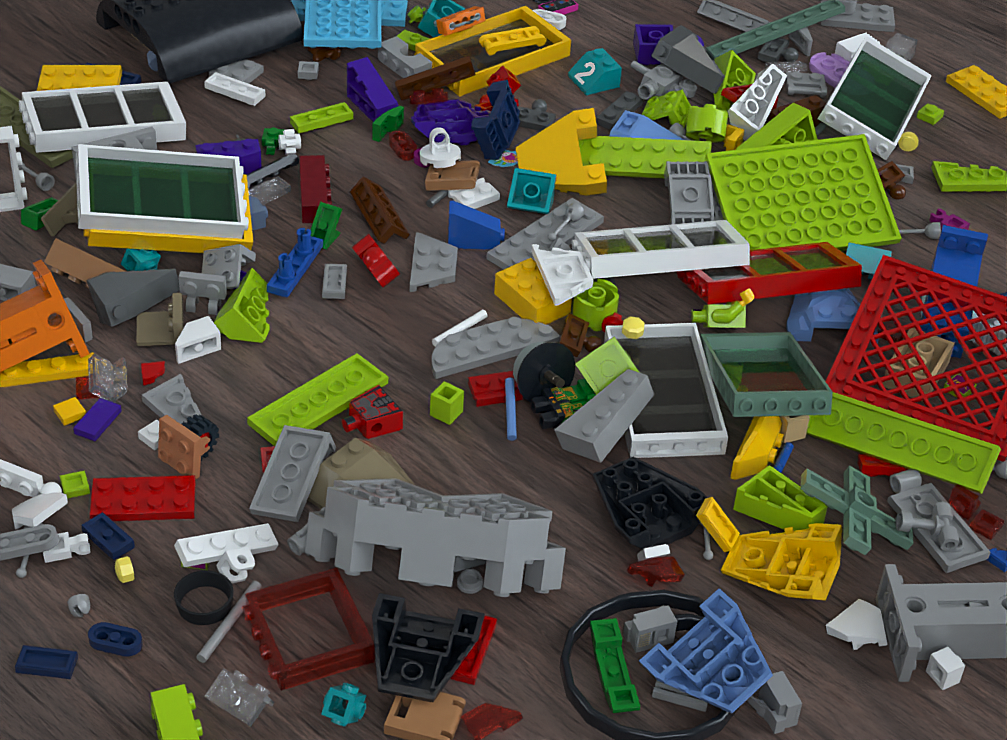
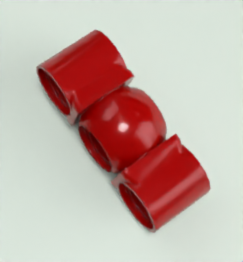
M367 234L352 246L353 250L383 288L400 275L399 271L370 234Z

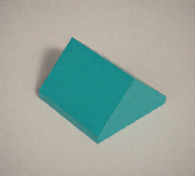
M515 168L507 208L549 214L554 200L556 174Z

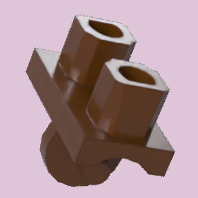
M308 47V51L313 54L314 62H319L329 57L332 60H337L341 56L340 51H342V47Z

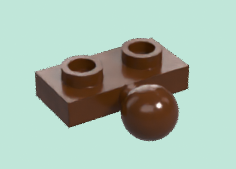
M891 161L877 170L884 190L889 189V194L894 199H903L906 196V189L902 185H896V183L903 180L905 174Z
M570 313L568 314L558 343L566 346L573 356L578 357L583 345L588 352H592L603 344L597 336L586 337L589 322Z

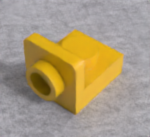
M727 124L726 136L723 141L726 151L736 150L743 143L744 129Z

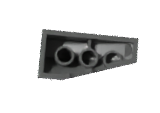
M680 25L660 38L652 54L653 58L710 92L717 93L725 76L715 61L711 60L706 53V48L700 44L699 38L695 33Z
M174 268L105 272L86 280L100 323L111 327L137 316L170 297L172 293L180 291L179 279Z

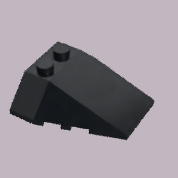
M379 593L372 614L378 692L433 703L478 641L485 613L458 608L456 618L452 620L406 611L405 598Z

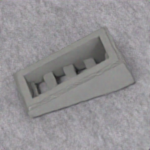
M805 27L790 33L788 38L806 57L810 56L813 39L808 28Z

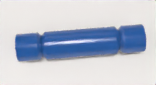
M786 442L773 467L780 473H782L794 448L792 443Z

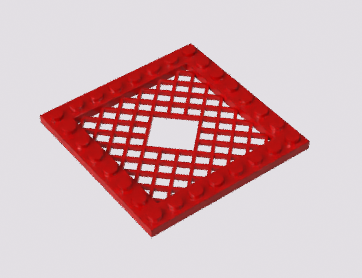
M883 255L825 382L835 393L998 445L1001 451L997 460L1003 462L1007 457V380L1003 376L1007 374V368L1000 370L995 362L1004 359L1007 362V352L1002 346L1007 343V338L999 340L994 332L1004 329L1007 334V323H1005L1007 322V297ZM907 287L911 294L902 297L898 289ZM892 292H894L897 299L889 301ZM930 295L934 302L923 304L920 297ZM915 299L919 306L909 309L905 301ZM900 303L904 311L894 313L890 306ZM952 303L955 310L946 312L942 304ZM937 306L941 314L931 317L927 309ZM885 308H886V310L888 311L889 315H888V316H885V317H882L883 312H884V310H885ZM973 310L978 317L968 320L964 312ZM922 311L926 319L916 321L913 313ZM959 314L964 322L953 324L950 316ZM907 315L912 323L902 326L898 318ZM996 318L1000 325L991 328L987 320ZM945 319L949 326L939 329L935 321ZM893 320L897 328L887 330L883 322ZM982 322L986 330L976 332L972 324ZM930 323L934 331L924 334L920 326ZM877 326H879L882 332L874 334ZM967 326L971 334L961 337L957 329ZM915 328L919 336L909 338L905 330ZM952 331L972 364L932 376L913 343ZM900 332L904 340L894 343L890 335ZM989 334L994 342L984 345L980 337ZM885 337L890 345L879 347L875 340ZM975 339L979 347L969 350L965 341ZM870 342H871V344L873 345L874 349L866 352V350H867V348H868V346H869V344H870ZM908 345L912 353L901 355L898 347ZM997 347L1002 355L992 357L987 349ZM893 349L897 357L887 360L882 352ZM982 351L987 359L977 362L973 354ZM878 354L882 362L872 365L868 357ZM915 357L919 366L909 368L905 360ZM863 359L867 367L858 369ZM900 362L904 370L894 373L890 365ZM990 364L995 372L985 375L981 366ZM885 367L889 375L879 378L875 369ZM976 369L980 377L970 380L965 371ZM923 370L927 378L917 381L913 373ZM870 371L874 380L864 382L860 374ZM960 373L965 382L955 384L950 376ZM908 375L912 383L902 386L898 377ZM998 377L1003 385L993 388L989 379ZM945 378L950 386L940 389L935 381ZM892 379L897 388L886 390L882 382ZM983 381L988 390L978 393L973 384ZM931 383L935 391L925 394L920 386ZM877 384L880 390L872 388L870 386ZM968 386L973 395L962 397L958 389ZM916 388L920 396L909 399L905 390ZM1005 390L1001 401L996 392ZM953 391L957 400L947 402L943 394ZM900 392L903 398L894 396L892 394ZM991 394L996 403L986 406L981 397ZM938 396L942 404L932 407L928 399ZM976 399L981 408L971 411L966 402ZM923 400L926 407L919 405L916 402ZM961 404L965 413L955 415L951 407ZM998 408L994 419L989 410ZM946 409L949 415L941 413L939 411ZM984 412L989 421L979 424L974 415ZM969 417L972 423L966 422L961 419Z

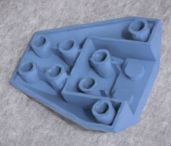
M627 110L624 111L609 135L611 137L684 140L648 117Z

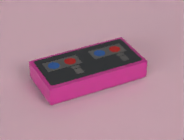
M553 0L538 5V9L564 15L577 11L579 4L574 0Z

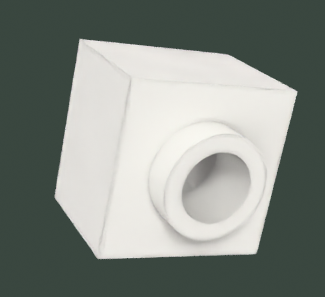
M946 647L931 654L926 672L942 690H945L960 683L965 665L959 656L955 655L949 647Z

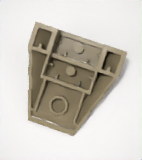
M355 437L320 464L319 472L307 500L320 509L325 507L327 488L334 487V480L397 478L413 485L415 484L390 453L372 442Z

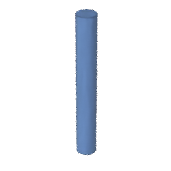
M513 378L505 379L507 439L514 441L517 439L515 381Z

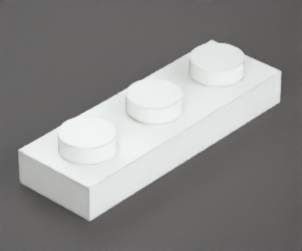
M217 72L204 81L206 89L226 95L232 99L240 100L249 105L255 106L266 96L265 89Z

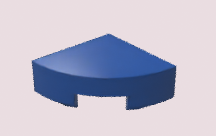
M997 548L990 549L989 558L986 560L1003 572H1006L1007 551L997 550Z

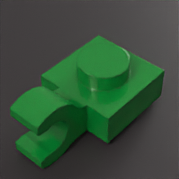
M264 128L262 146H267L266 154H275L276 147H279L278 135H283L284 129Z

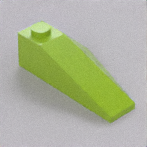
M253 268L247 272L239 287L234 290L221 308L214 324L220 333L225 334L229 339L262 343L265 341L270 330V325L266 322L269 310L265 308V303L268 301V283Z

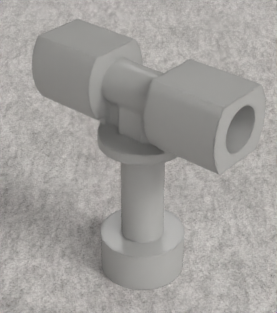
M946 502L935 503L931 511V519L914 518L912 513L907 511H899L897 513V531L909 532L911 527L929 529L931 535L938 536L942 550H956L959 538L956 528L950 526L953 519L950 504Z

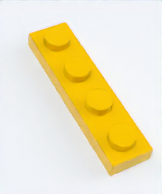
M94 352L82 358L77 354L20 362L0 372V387L97 375Z

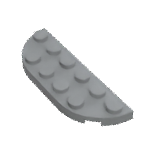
M511 317L449 334L437 344L432 353V373L435 379L515 357L526 346L535 342L558 343L560 335L549 325L541 322L535 323L533 320L519 317Z

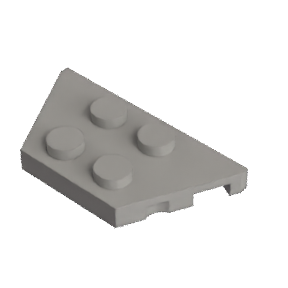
M416 232L409 292H415L418 286L426 284L431 288L439 284L455 282L458 247Z

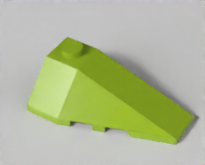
M733 50L714 58L715 63L725 76L717 93L714 94V102L718 110L728 111L734 104L721 95L723 88L753 84L756 73Z

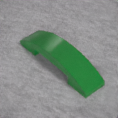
M617 618L590 621L596 665L612 713L640 710L635 684H631L621 647L622 636Z

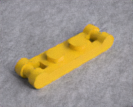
M536 26L485 34L479 38V43L482 47H485L488 55H494L497 51L530 45L541 47L546 43V38L543 34H540Z

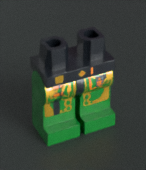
M585 378L578 380L577 385L569 387L543 388L542 396L531 398V410L534 414L541 413L539 414V424L542 430L553 428L555 431L559 425L596 396V394H594L593 389Z

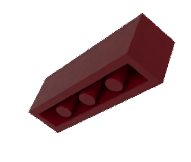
M325 155L299 156L302 223H313L320 202L332 205L329 163L325 164Z

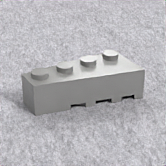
M627 369L555 429V433L562 449L601 463L654 396L648 376Z

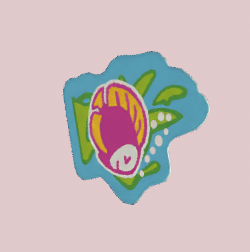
M505 150L499 160H489L488 163L500 167L514 166L518 163L516 151Z

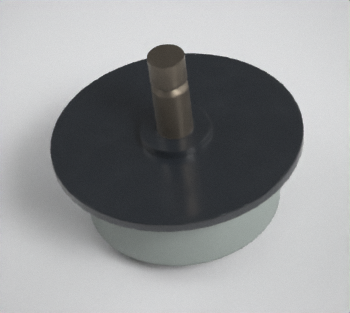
M535 342L526 346L519 353L514 363L513 375L522 397L531 403V398L542 396L543 388H564L571 385L575 375V359L572 352L566 346L557 342Z

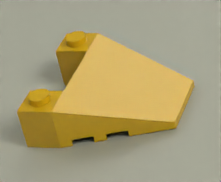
M594 108L572 111L517 146L516 155L519 169L556 174L555 189L560 190V192L567 193V191H571L585 196L607 193L604 163L583 166L578 141L597 138Z

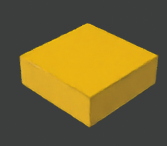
M76 397L53 405L55 414L64 426L82 419L86 414V410Z

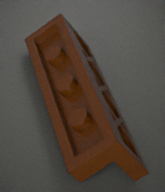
M466 56L397 80L395 85L401 100H405L475 76L476 74L470 56Z
M362 176L350 193L378 241L385 244L394 233L407 239L410 234L382 187Z

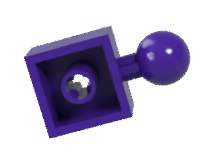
M635 24L633 46L638 63L642 65L661 64V62L652 57V54L660 38L674 30L673 25ZM697 35L698 41L704 46L703 40Z

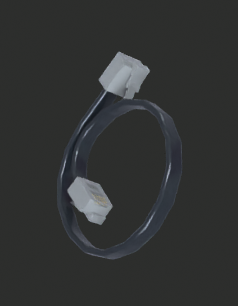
M665 589L630 592L618 595L589 608L568 630L559 668L566 698L587 724L614 740H704L722 731L740 707L733 713L722 709L718 716L688 730L655 733L623 726L595 710L575 686L569 663L574 643L590 627V621L602 620L615 613L629 609L661 606L634 614L633 620L624 623L623 636L627 642L631 643L635 653L652 649L658 643L662 646L674 643L676 631H690L705 617L699 607L705 601L704 599ZM670 608H674V609H678V610H683V611H688V612H693V613H695V614H697V615H694V614H679V615H674ZM783 671L773 673V676L760 687L758 699L750 696L746 700L756 710V713L764 718L774 734L783 732L785 728L795 726L798 723L802 702Z

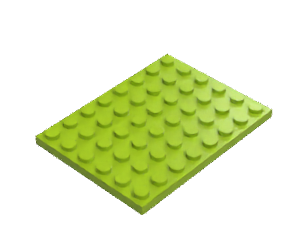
M865 134L706 153L705 160L709 166L711 180L723 219L727 220L748 241L750 250L828 242L838 250L845 251L848 248L849 242L875 247L897 244L902 239Z

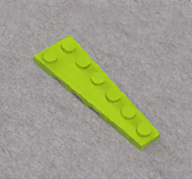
M932 162L931 169L941 192H1007V171H1003L996 166H990V169H981L978 165L970 164V167H959L958 163Z

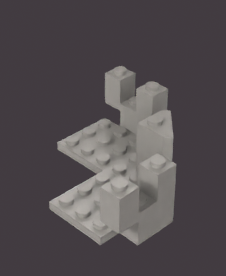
M391 478L334 480V487L327 488L325 511L309 512L305 553L314 556L315 560L319 562H329L330 558H335L334 566L345 570L344 573L347 575L357 576L360 575V572L372 570L375 544L384 545L386 548L393 550L402 548L399 580L419 582L423 586L440 585L452 587L456 556H460L464 560L483 559L487 560L483 587L494 591L493 594L496 596L509 597L510 593L521 592L524 564H526L524 584L533 587L535 592L549 593L550 590L561 589L566 548L547 541L552 510L504 493L440 495L400 479Z

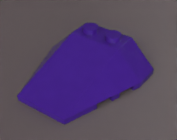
M461 99L426 101L419 103L417 111L411 117V122L428 138L433 129L443 128L449 135L450 143L468 145L472 141H477V137H475L474 130L471 127L473 119L489 117L491 111H481L479 106H475L474 109L471 107V103ZM436 135L434 141L442 142L445 135Z

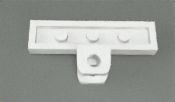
M269 523L177 539L174 547L184 567L219 561L216 565L219 572L225 575L231 583L245 581L247 570H251L255 566L252 554L276 550L279 544ZM229 570H234L238 575H232Z

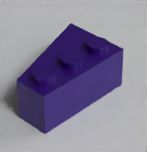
M368 57L347 63V97L372 122L385 112L399 106Z
M258 139L195 145L197 154L239 157L240 166H243V174L251 173L262 167L261 149Z

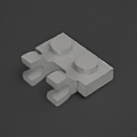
M181 271L179 274L180 293L187 295L186 312L195 313L199 297L209 298L208 314L218 315V306H221V299L225 300L227 295L226 276Z

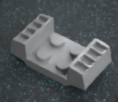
M666 161L664 180L665 186H668L671 213L668 225L714 221L712 182L707 161Z

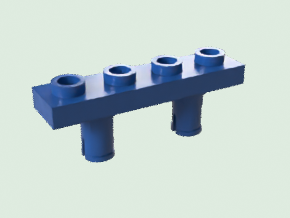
M299 228L297 230V243L287 256V253L279 255V269L267 284V292L288 298L322 249L323 239L312 237L310 229L305 231V228Z

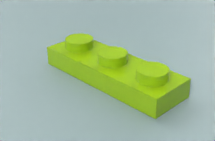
M343 102L290 116V123L298 134L305 133L310 130L352 120L353 111Z

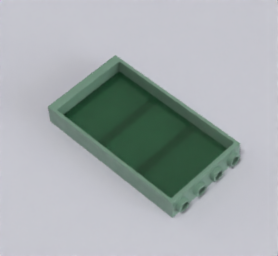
M790 332L700 334L711 378L733 417L831 415L833 391Z

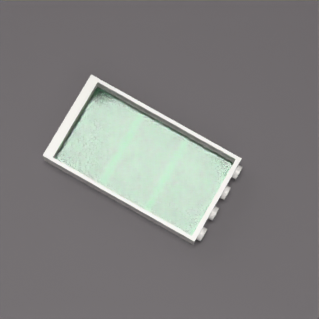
M866 36L818 119L845 136L865 134L870 151L887 160L896 147L932 75Z
M78 144L76 153L78 229L242 239L244 230H248L249 224L248 217H245L247 201L243 200L245 183H241L243 166H240L239 157Z

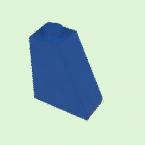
M449 201L448 244L458 247V249H493L500 244V241H504L505 228H501L500 219L456 201Z

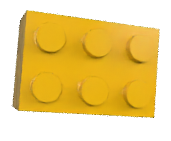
M532 258L495 273L494 294L521 318L547 325L571 313L572 298L555 306L540 270Z

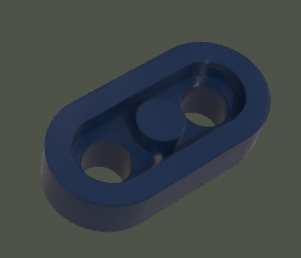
M100 622L93 625L88 631L90 646L99 651L129 657L139 653L143 646L141 633L133 628Z

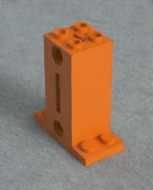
M42 259L33 263L36 271L32 272L38 286L0 303V372L64 341L69 345L72 353L77 351L81 358L90 354L52 273Z

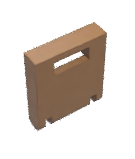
M477 160L455 161V165L446 168H434L433 164H430L425 179L426 191L474 189L480 169V162Z
M443 692L439 693L433 703L396 695L384 724V734L406 740H453L466 701L462 697ZM402 703L404 707L409 708L405 718L397 716Z

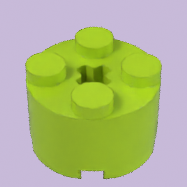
M705 104L704 107L689 106L686 137L695 141H699L702 138L712 143L724 141L728 111L718 110L714 104Z
M597 278V282H593V287L574 297L572 315L589 322L588 327L593 331H601L604 318L613 315L614 312H618L619 294L617 287L608 280Z

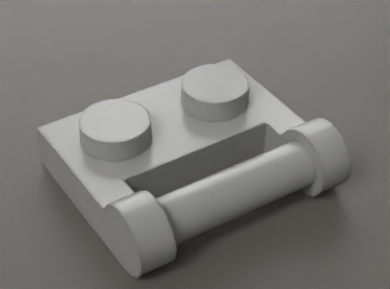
M797 71L786 72L787 95L806 94L819 95L821 98H826L827 86L823 74H809Z

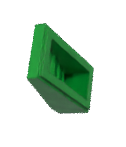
M50 197L21 209V224L33 230L42 228L45 225L41 217L58 200Z

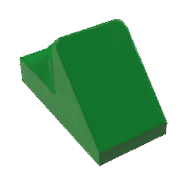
M320 202L311 227V236L323 239L322 248L327 250L341 233L336 230L342 209Z

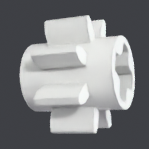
M294 129L284 130L283 135H278L279 150H285V155L295 154L296 149H301L300 134H294Z

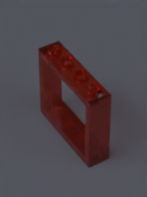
M337 568L245 594L246 605L242 606L245 620L251 621L253 639L255 641L259 640L261 644L259 645L263 661L268 660L269 663L268 671L270 678L276 679L281 691L375 662L374 642ZM329 592L354 644L285 665L262 611Z

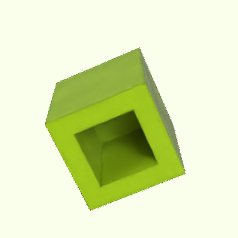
M444 381L430 396V416L451 425L463 412L464 390Z

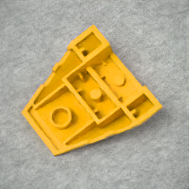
M814 523L809 524L808 529L794 531L793 527L784 528L785 532L769 534V531L739 535L721 568L722 574L786 597L826 600L840 566L842 525Z

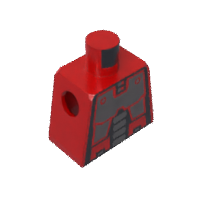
M377 385L350 401L349 417L342 419L341 422L347 433L358 429L365 438L370 439L402 430L403 411L382 387Z

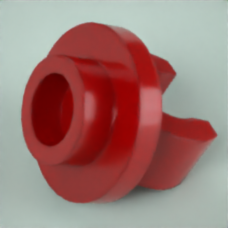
M614 312L613 315L605 317L602 322L604 333L606 326L623 325L622 315Z

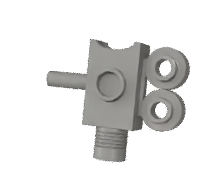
M636 61L631 63V68L644 75L641 85L638 87V94L642 99L647 100L652 96L660 97L670 91L676 92L682 89L687 98L695 96L697 90L695 83L689 79L682 80L683 75L661 63L650 70Z

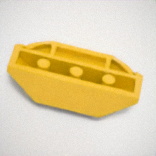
M754 416L733 461L731 479L736 480L758 474L768 466L769 462L774 463L777 449L775 448L781 447L784 434L780 433L782 422L779 416Z

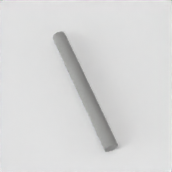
M253 581L198 653L196 657L200 662L205 663L261 589L259 582Z

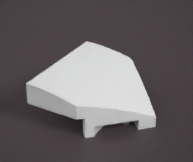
M58 492L40 494L12 508L15 529H19L23 525L30 527L39 525L68 503L67 495Z
M861 599L855 601L826 625L827 634L847 642L852 641L853 650H858L863 644L868 643L875 644L878 642L879 646L887 645L881 610Z

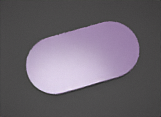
M821 52L811 57L809 69L812 73L823 74L825 82L835 88L850 62L837 54L831 53L830 56L826 55L825 52ZM854 65L850 73L874 86L872 77ZM846 78L840 89L841 93L853 97H863L871 93Z

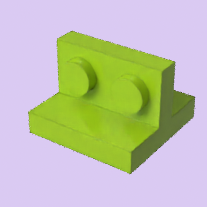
M615 336L575 363L596 395L627 369L639 372L631 361V357L626 350L624 351Z

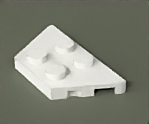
M537 244L532 245L531 252L555 306L593 287V278L581 252L566 251L554 247L552 251L540 250Z

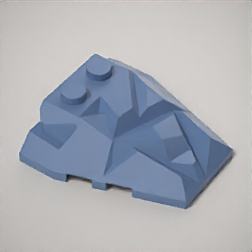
M849 288L795 294L787 319L786 330L793 335L796 341L811 342L814 328L850 329L860 303Z
M719 588L699 606L705 616L669 650H666L658 643L639 662L658 681L733 713L765 684L773 674L753 638L738 605Z

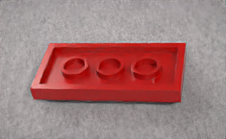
M195 475L93 478L90 519L102 512L112 521L195 519L196 477Z

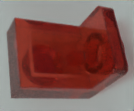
M958 484L952 489L948 502L960 516L967 520L973 516L981 505L977 494Z

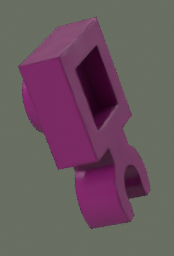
M939 208L936 214L931 213L929 219L931 223L940 222L941 230L943 225L966 230L969 229L970 223L954 214L948 216L944 210Z

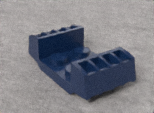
M508 80L493 82L486 92L493 107L492 111L489 113V117L474 118L471 127L484 154V159L499 160L503 152L510 147L520 124V110L517 108V103L514 100V95H512Z

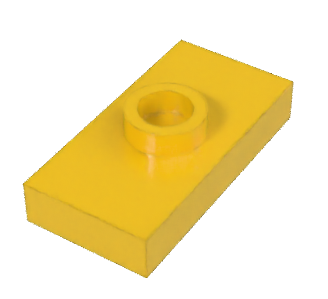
M705 498L696 516L723 552L731 551L740 533L714 498Z

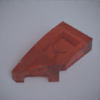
M674 556L639 561L629 565L627 572L632 576L633 574H639L647 581L646 584L653 587L656 580L659 582H681L685 576Z
M484 703L467 712L461 718L474 739L481 740L499 727L503 731L507 730L522 720L523 716L519 711Z

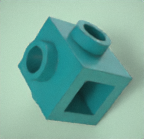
M127 248L121 265L127 271L157 269L161 255L156 250Z
M349 683L330 687L323 701L324 707L321 715L331 718V722L340 726H347V724L358 722V719L363 717L366 710V703H364L366 695L358 692L359 687Z

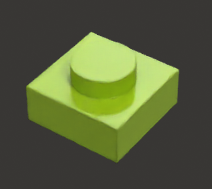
M927 103L918 111L917 118L934 125L943 118L944 110Z

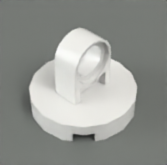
M433 129L429 135V144L420 150V162L427 166V163L433 164L434 168H446L455 165L456 160H461L460 148L450 143L449 135L445 129ZM444 134L445 138L442 142L434 141L436 135Z

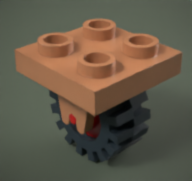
M197 414L193 415V418L188 417L187 423L183 421L182 424L165 415L159 418L158 458L184 476L195 475L197 479L200 477L202 457H208V452H212L214 450L212 446L218 442L215 439L219 438V433H217L219 428L200 414L199 416Z

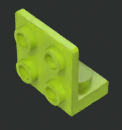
M683 89L676 92L670 91L660 97H651L647 101L642 115L651 120L668 116L671 125L679 123L685 128L688 109L691 105Z

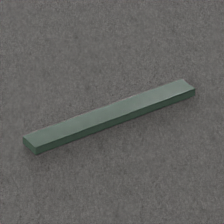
M827 0L706 47V53L711 60L730 50H733L736 54L841 14L845 12V6L839 0Z

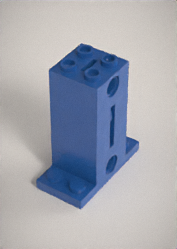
M943 225L930 271L977 286L982 255L988 234ZM926 295L924 304L934 302L930 295ZM950 302L942 304L946 312L955 310L954 305ZM937 306L927 309L931 317L941 314ZM973 310L964 312L968 320L972 319ZM922 313L921 320L926 319L924 313ZM959 314L950 316L953 324L964 322ZM945 319L935 321L939 329L949 326ZM930 323L920 326L925 333L934 331ZM967 326L957 329L961 337L969 334ZM952 331L936 335L954 342L951 357L961 358L963 348Z

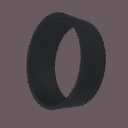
M210 570L196 571L186 575L177 583L174 589V599L179 614L184 620L195 625H210L221 621L228 615L232 606L233 585L225 575ZM199 587L217 588L228 597V601L221 608L207 613L192 612L181 606L183 597L191 590Z

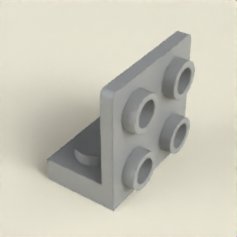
M241 244L205 250L203 253L202 274L226 276V288H238L241 266H245L246 263L255 262L256 253Z

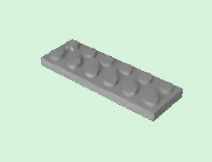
M571 198L549 212V214L544 215L488 251L487 260L503 270L529 258L535 261L531 252L532 245H539L540 250H549L553 241L548 239V234L554 232L566 219L565 211L571 203L581 205L584 209V215L576 222L569 221L556 235V239L560 237L568 245H571L572 240H575L576 232L592 231L604 222V216Z

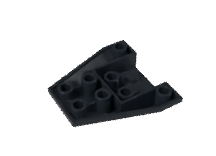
M634 456L593 473V480L614 528L632 545L641 549L663 544L668 545L692 534L701 522L696 514L705 498H708L702 491Z

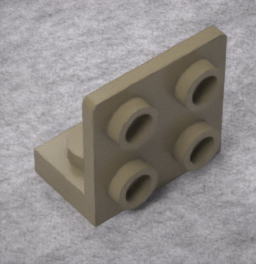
M172 293V303H168V311L142 312L137 315V346L175 345L184 329L182 293Z

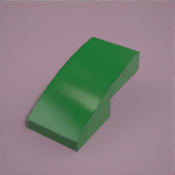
M398 106L385 112L372 123V140L380 142L387 132L396 134L404 123L403 106Z

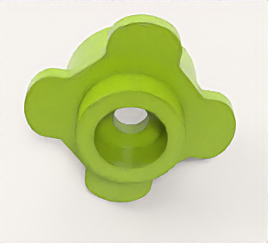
M417 5L411 9L407 15L410 18L409 23L411 24L413 21L419 22L426 8L423 7L421 9Z

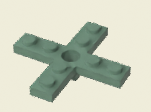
M849 465L844 471V489L807 468L802 473L801 490L806 495L815 497L824 502L829 508L836 509L844 514L843 543L849 549L866 555L871 550V532L882 535L893 545L901 546L906 550L913 545V529L911 528L909 532L897 531L896 519L877 509L876 497L870 495L869 476Z

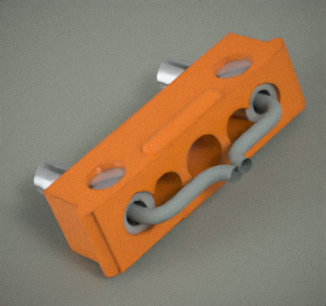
M478 6L470 7L434 21V26L438 28V33L444 36L464 31L486 21L484 8Z

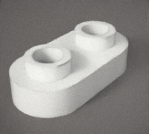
M542 9L532 10L558 30L566 26V16L563 14Z

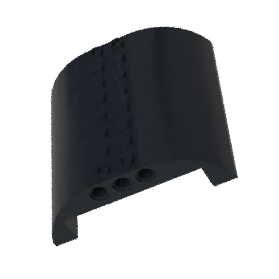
M102 0L96 15L97 23L105 30L121 25L151 50L157 58L159 77L169 84L304 40L303 29L291 0Z

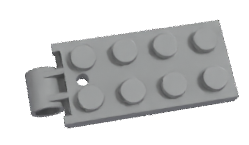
M909 469L890 476V486L897 494L889 496L887 502L896 513L907 511L911 512L914 518L931 519V511L935 503H948L932 483L921 486V476L916 470ZM951 505L953 519L950 526L956 528L959 538V544L955 551L942 550L938 536L931 535L929 529L912 528L913 534L946 573L984 561L990 555L989 549Z

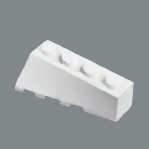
M773 64L759 72L755 82L728 109L730 125L745 130L743 137L745 141L764 126L787 77L785 73Z

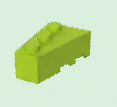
M769 465L737 488L733 510L785 530L784 528L793 527L795 531L808 529L809 524H824L828 506L819 499L806 495L798 484Z
M185 684L151 692L152 719L156 721L158 740H200L199 737L203 736L200 720H194L192 710L196 709L193 693H187Z

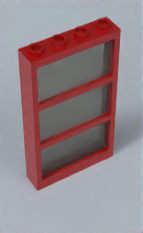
M820 242L750 250L749 265L676 272L677 277L709 305L743 301L739 294L749 288L754 294V299L861 287L862 265L830 243Z

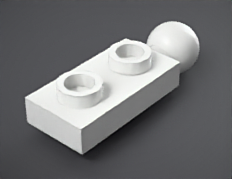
M0 459V485L2 487H8L30 497L51 492L62 493L59 484L55 482L44 484L42 475Z

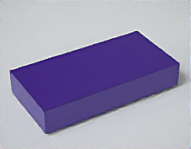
M99 398L74 426V434L96 441L121 413V405Z

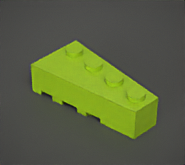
M795 103L790 104L738 146L736 150L818 140L810 110Z

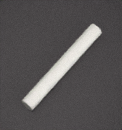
M481 310L432 339V344L436 347L449 334L467 330L487 318V312Z

